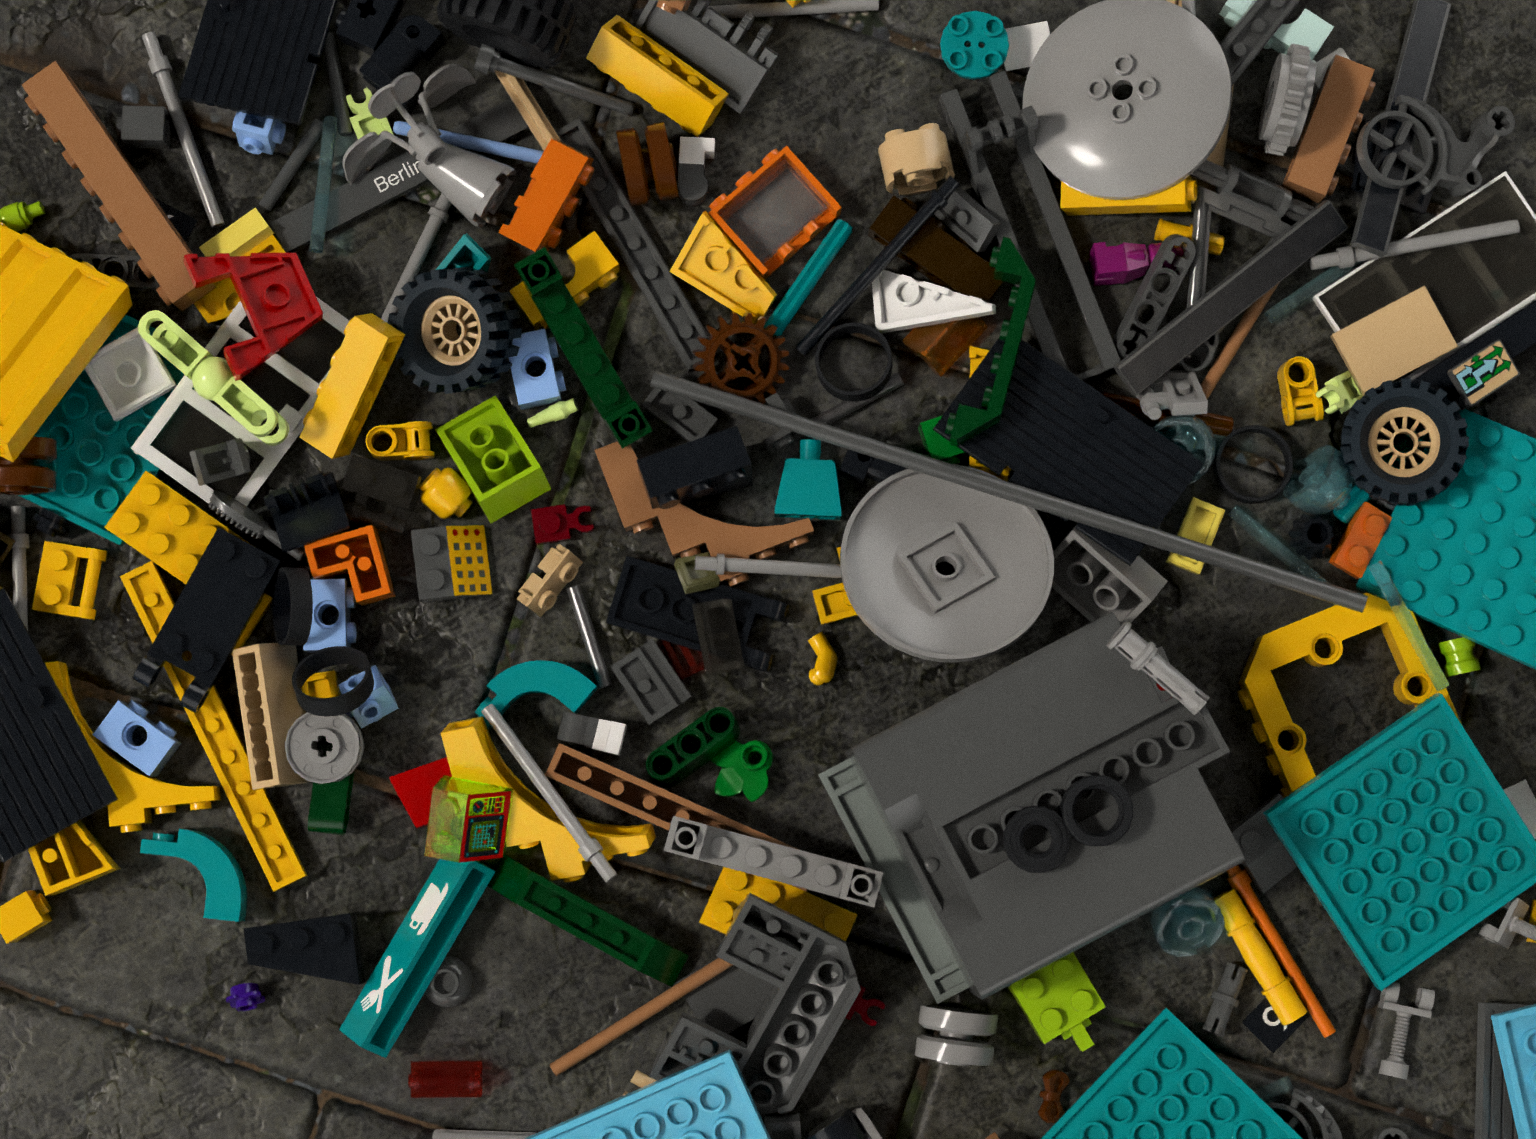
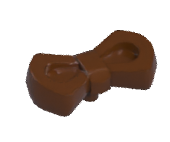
M1051 1069L1043 1075L1045 1091L1042 1090L1039 1093V1096L1044 1101L1038 1111V1115L1044 1122L1049 1124H1055L1065 1113L1060 1103V1098L1070 1079L1066 1073L1059 1069Z

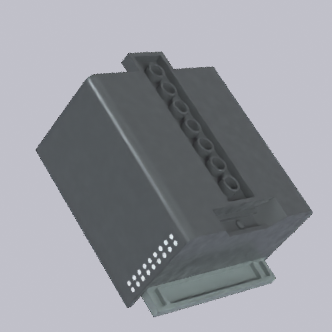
M1113 612L852 746L845 752L847 760L818 774L866 868L884 872L879 893L937 1004L967 988L969 992L983 1000L1245 862L1239 845L1198 768L1230 752L1206 705L1197 714L1193 715L1174 697L1162 702L1149 676L1144 671L1133 670L1130 667L1131 662L1115 648L1109 649L1106 647L1108 640L1121 626ZM1103 775L1117 780L1127 789L1133 802V819L1129 830L1120 840L1108 846H1088L1077 842L1071 837L1070 849L1065 860L1055 869L1045 873H1029L1018 868L1008 858L1003 845L1004 830L1009 819L1019 810L1030 806H1042L1056 811L1060 815V804L1066 790L1074 782L1087 776ZM1090 789L1084 792L1077 799L1074 807L1075 818L1078 824L1084 830L1091 833H1103L1109 830L1116 823L1118 817V805L1115 798L1107 791L1101 789ZM1041 825L1030 826L1023 834L1024 847L1032 854L1046 852L1051 845L1050 832Z

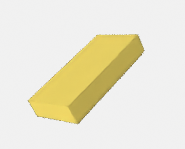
M255 207L199 248L205 257L215 256V253L243 256L274 234V232Z
M1192 497L1177 535L1211 546L1225 510ZM1172 552L1169 553L1166 560L1167 563L1196 575L1201 573L1204 562Z

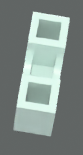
M1227 0L1219 15L1224 17L1225 23L1232 28L1254 0ZM1305 8L1296 21L1289 24H1281L1263 48H1272L1278 53L1287 54L1291 44L1309 47V56L1313 60L1334 26Z

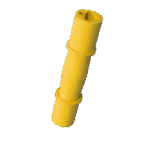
M1231 888L1213 898L1210 903L1224 925L1227 936L1233 937L1245 963L1263 988L1261 991L1262 995L1266 996L1282 1025H1288L1304 1016L1307 1010L1290 983L1291 979L1289 976H1284L1271 949L1253 924L1256 920L1249 914L1235 888Z

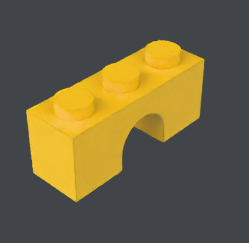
M595 231L566 250L568 258L575 266L574 277L566 284V287L578 307L590 298L588 294L598 286L604 289L617 280L618 276L616 274L620 272L619 263ZM523 281L509 291L535 330L542 326L545 329L549 328L530 297Z

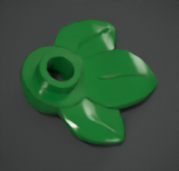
M754 740L741 744L735 741L711 759L714 764L722 768L715 784V793L717 795L732 797L743 792L746 798L753 803L766 792L769 784L767 771L772 766L773 753L764 742ZM754 754H761L762 760L758 764H751V757Z

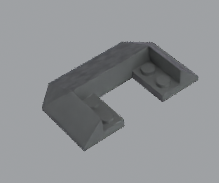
M749 893L733 911V922L716 951V957L772 984L770 992L742 1041L682 1012L672 1032H666L649 1077L658 1081L730 1049L757 1110L762 1117L776 1112L782 1114L794 1109L861 991V987L846 941Z

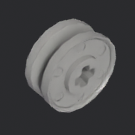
M307 712L295 720L288 730L285 741L287 761L294 772L306 781L318 784L341 781L351 775L360 764L365 748L360 728L355 720L347 714L325 717ZM323 736H326V741L333 745L332 751H326L327 756H324L323 750L317 749V743L323 741Z

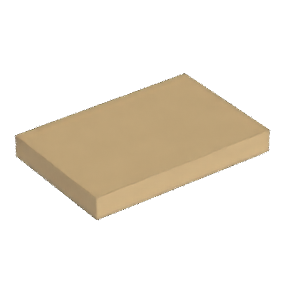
M1425 285L1330 336L1363 396L1372 387L1375 389L1381 386L1383 382L1389 380L1393 382L1458 347Z

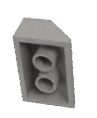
M1075 527L1053 550L1054 576L1052 588L1090 622L1113 612L1121 625L1126 621L1131 623L1154 600L1168 582L1139 555L1133 564L1129 566L1075 529Z

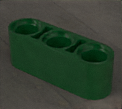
M715 707L709 710L648 756L646 769L649 775L659 786L667 788L677 785L738 739L740 726L730 710L724 707ZM719 721H730L729 728L725 732H714V727ZM690 742H701L698 752L694 754L686 753V747ZM666 761L673 763L669 773L665 775L657 774V769L661 763Z
M323 736V741L318 743V749L323 750L324 756H327L326 751H332V743H328L326 736ZM355 771L341 781L324 784L313 782L308 815V831L345 835Z

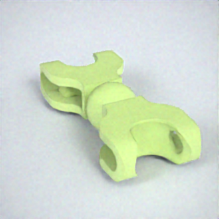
M152 310L142 316L138 324V332L141 337L192 380L193 387L199 396L206 400L215 401L243 427L269 446H276L287 438L289 424L286 419L242 380L235 381L226 359L213 356L163 312ZM162 321L163 323L155 329L151 336L149 331L151 323ZM278 423L279 429L277 433L272 436H267L275 429Z

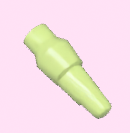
M574 398L567 401H558L528 418L527 424L532 428L552 421L556 422L567 419L570 414L579 411Z

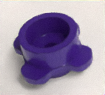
M256 983L235 985L230 988L231 996L226 997V1002L230 1003V1006L236 1008L237 1011L253 1010L258 1007L257 1004L265 1001V996H261L259 986Z

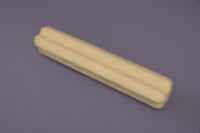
M495 70V74L542 150L546 149L551 138L561 141L524 80Z

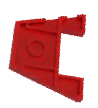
M215 253V256L198 257V254L184 255L183 262L195 289L231 278L254 330L255 338L224 347L223 353L235 381L242 379L319 322L323 317V311L297 253H251L250 256H230L229 253Z

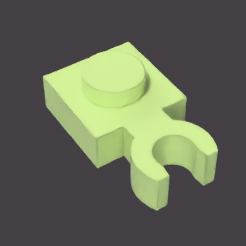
M368 88L363 89L366 100L363 103H355L351 94L346 96L349 109L355 114V116L349 119L357 139L370 132H376L379 135L382 131H388L393 134L387 117L378 119L369 112L368 103L373 95Z
M1349 370L1325 382V387L1316 392L1317 398L1323 396L1328 400L1329 408L1325 410L1327 414H1332L1337 410H1340L1342 414L1350 410L1357 399L1360 400L1363 397Z

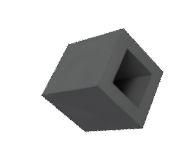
M123 105L122 116L117 117L116 130L118 137H121V140L128 148L170 149L171 115L164 106Z

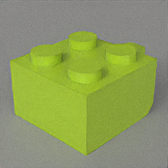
M1073 952L1008 986L1042 1043L1046 1044L1061 1035L1064 1040L1072 1037L1082 1052L1095 1045L1085 1028L1092 1024L1089 1017L1106 1006Z

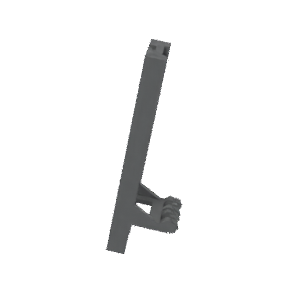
M1005 70L988 78L1003 116L999 122L997 119H994L981 129L972 128L957 88L941 94L939 104L977 200L984 209L1001 222L999 229L993 237L994 243L997 247H1001L1003 237L1010 238L1024 260L982 153L985 145L993 142L995 144L999 143L1004 138H1012L1101 361V364L1096 365L1093 369L1075 376L1082 381H1087L1089 378L1114 371L1113 367L1120 362V358L1042 162L1033 149L1036 145L1034 129L1038 128L1039 125L1034 108L1029 106L1020 109ZM1011 283V286H1012V287H1013V286H1016V287H1019V286H1020V285H1016V284H1012V283ZM1035 287L1026 324L1036 349L1068 370Z

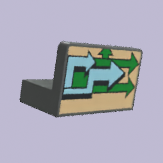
M1500 339L1493 341L1448 370L1447 374L1458 392L1449 400L1457 403L1460 408L1459 411L1467 409L1521 375Z

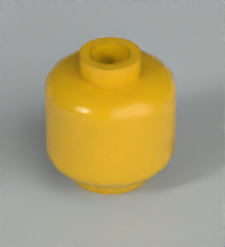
M438 467L435 468L419 487L423 491L421 493V502L441 519L450 518L453 514L459 518L472 504V501L468 499L471 494L470 487L465 479L450 467L442 470Z

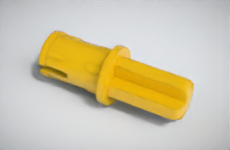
M1160 218L1154 240L1164 241L1166 237L1172 234H1180L1192 241L1193 224L1185 226ZM1210 232L1208 253L1214 255L1221 254L1225 243L1223 235Z

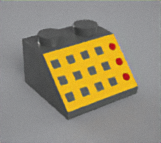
M484 525L441 526L411 530L419 601L425 604L493 595Z

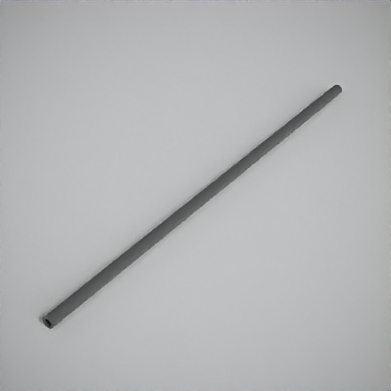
M655 370L651 380V387L1351 610L1362 613L1368 596L668 373Z

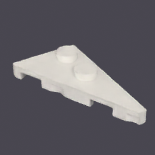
M883 270L872 282L875 326L881 334L996 314L995 304L977 297L963 295L926 281L922 282L904 274L900 275Z

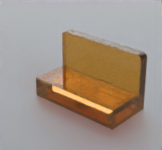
M981 317L917 327L903 339V343L906 347L919 354L935 374L942 377L988 326Z

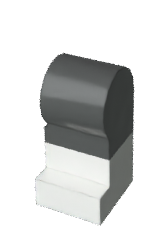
M680 136L678 192L680 199L686 205L699 206L707 199L708 182L704 176L705 159H715V138Z
M563 712L557 739L580 745V747L620 756L627 725Z

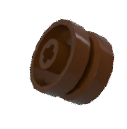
M664 121L646 125L644 132L647 147L641 148L638 132L634 128L616 131L631 207L649 202L650 192L647 181L654 180L656 194L661 201L679 197L675 175H678L672 143L668 142Z
M33 436L14 462L0 456V494L30 495L56 491V472L48 467L35 465L49 464L57 459V441L46 437Z

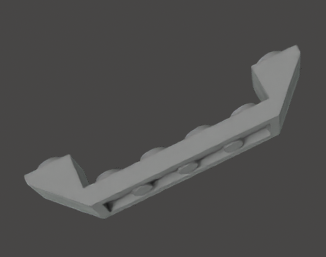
M677 816L672 818L664 847L666 852L870 907H875L884 873Z

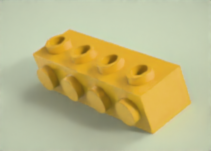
M619 15L614 16L601 27L586 57L601 72L609 74L623 84L629 92L640 96L650 103L656 111L664 113L678 123L684 131L692 133L696 137H699L714 123L729 95L728 92Z
M373 313L354 316L347 323L344 329L345 338L340 348L336 350L331 358L330 371L317 389L316 394L318 397L313 408L308 411L303 420L304 428L299 438L331 459L350 455L405 337L404 333Z

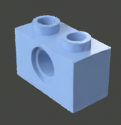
M545 328L521 333V338H515L512 342L513 345L520 347L517 356L508 357L509 362L512 363L510 368L520 409L525 410L562 401L560 392L566 391L562 370L555 371L553 358L559 357L555 338H548ZM541 361L546 364V370L541 376L533 377L527 373L528 366L532 362Z
M346 579L310 580L313 598L312 624L308 640L303 645V650L313 653L334 646L351 647V643H356L357 632L356 623L350 622V608L356 607V599L353 588L350 587V582ZM331 606L336 607L339 612L337 621L332 625H325L322 621L323 611Z
M118 700L93 733V736L148 776L157 777L182 744L174 738L177 731L161 720L157 724L146 717L149 711L134 700H131L129 704ZM142 726L147 732V739L142 745L137 746L132 740V734L137 727Z

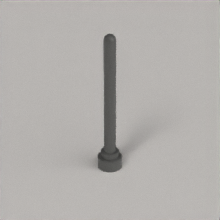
M483 43L480 46L473 68L475 71L487 74L488 71L495 73V70L625 115H632L636 110L635 105L630 101L500 57L501 53L495 52V48Z

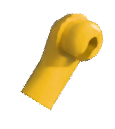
M820 632L808 640L817 655L815 667L809 671V679L817 686L831 681L834 677L838 657L824 633Z

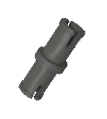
M1229 962L1225 965L1226 968L1217 992H1212L1211 999H1213V1003L1202 1027L1203 1030L1211 1033L1215 1021L1219 1020L1214 1035L1220 1037L1225 1035L1224 1032L1233 1008H1238L1240 1001L1237 998L1245 976L1248 974L1247 969L1239 966L1236 977L1232 980L1236 965Z

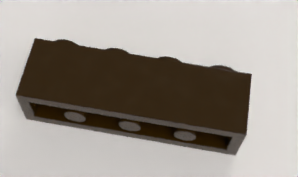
M893 195L869 228L868 236L885 248L917 213L919 207L905 197H902L900 200ZM933 217L926 222L897 254L898 258L936 285L963 295L980 298L986 302L992 300L1004 283V281L994 279L995 268L989 267L991 258L987 257L986 260L974 253L975 250L959 237L956 240L946 233L947 227Z

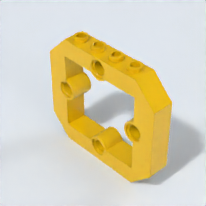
M1366 592L1363 595L1368 596L1362 613L1334 605L1256 638L1239 681L1241 690L1238 691V697L1245 711L1250 710L1255 720V723L1252 724V730L1259 743L1264 742L1269 753L1265 757L1267 765L1273 776H1279L1283 786L1279 791L1284 798L1316 775L1304 749L1307 741L1306 734L1300 726L1293 723L1271 673V670L1302 657L1311 666L1323 667L1331 665L1338 661L1342 655L1343 640L1380 625L1400 671L1393 685L1394 695L1403 704L1417 707L1434 694L1441 693L1460 721L1413 611ZM1319 639L1324 640L1329 645L1330 651L1326 658L1319 657L1315 652V643ZM1412 677L1421 683L1422 689L1418 696H1413L1408 691L1407 684ZM1282 731L1289 732L1293 737V746L1289 750L1282 749L1278 744V736Z

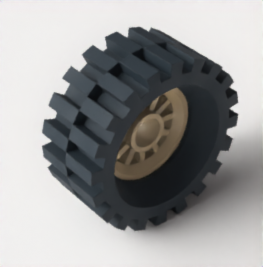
M470 267L430 270V272L415 276L416 281L407 282L401 288L407 295L395 297L392 305L398 307L399 310L395 313H389L388 323L395 324V328L404 333L405 337L394 360H404L405 364L400 370L405 376L416 374L413 383L417 386H429L428 391L434 393L445 392V394L486 387V384L495 383L501 378L498 373L507 372L512 366V363L506 358L517 356L520 348L512 344L513 339L521 338L522 328H514L513 320L519 319L520 314L518 309H509L508 304L514 300L511 293L499 292V289L504 284L497 278L487 279L489 273L483 270L472 271L473 268ZM457 323H459V325L461 326L460 336L457 334L456 331Z
M1402 378L1400 382L1392 383V380L1383 382L1381 386L1375 389L1372 387L1366 391L1360 400L1357 399L1345 419L1340 448L1341 458H1343L1345 464L1344 468L1348 476H1351L1355 481L1354 484L1360 491L1363 489L1369 494L1370 498L1376 501L1379 499L1393 506L1397 504L1412 506L1422 501L1427 502L1450 486L1465 463L1466 451L1469 447V437L1466 435V420L1461 417L1459 413L1460 408L1455 401L1451 402L1446 397L1447 393L1439 388L1437 391L1430 387L1431 383L1422 380L1420 383L1411 382L1409 378ZM1402 418L1401 429L1398 428L1395 419ZM1407 419L1415 421L1410 429H1407ZM1389 423L1394 433L1385 429L1384 426ZM1421 424L1425 430L1415 434L1414 431ZM1381 433L1390 440L1377 439L1378 434ZM1398 435L1409 436L1413 441V449L1407 453L1397 451L1393 445L1394 438ZM1426 435L1429 436L1430 442L1418 441V439ZM1377 446H1388L1389 448L1378 452ZM1417 447L1430 448L1428 455L1417 449ZM1391 453L1393 456L1386 463L1382 457ZM1413 454L1424 461L1418 465ZM1396 458L1400 459L1399 469L1392 467ZM1406 458H1408L1412 466L1410 469H1405Z

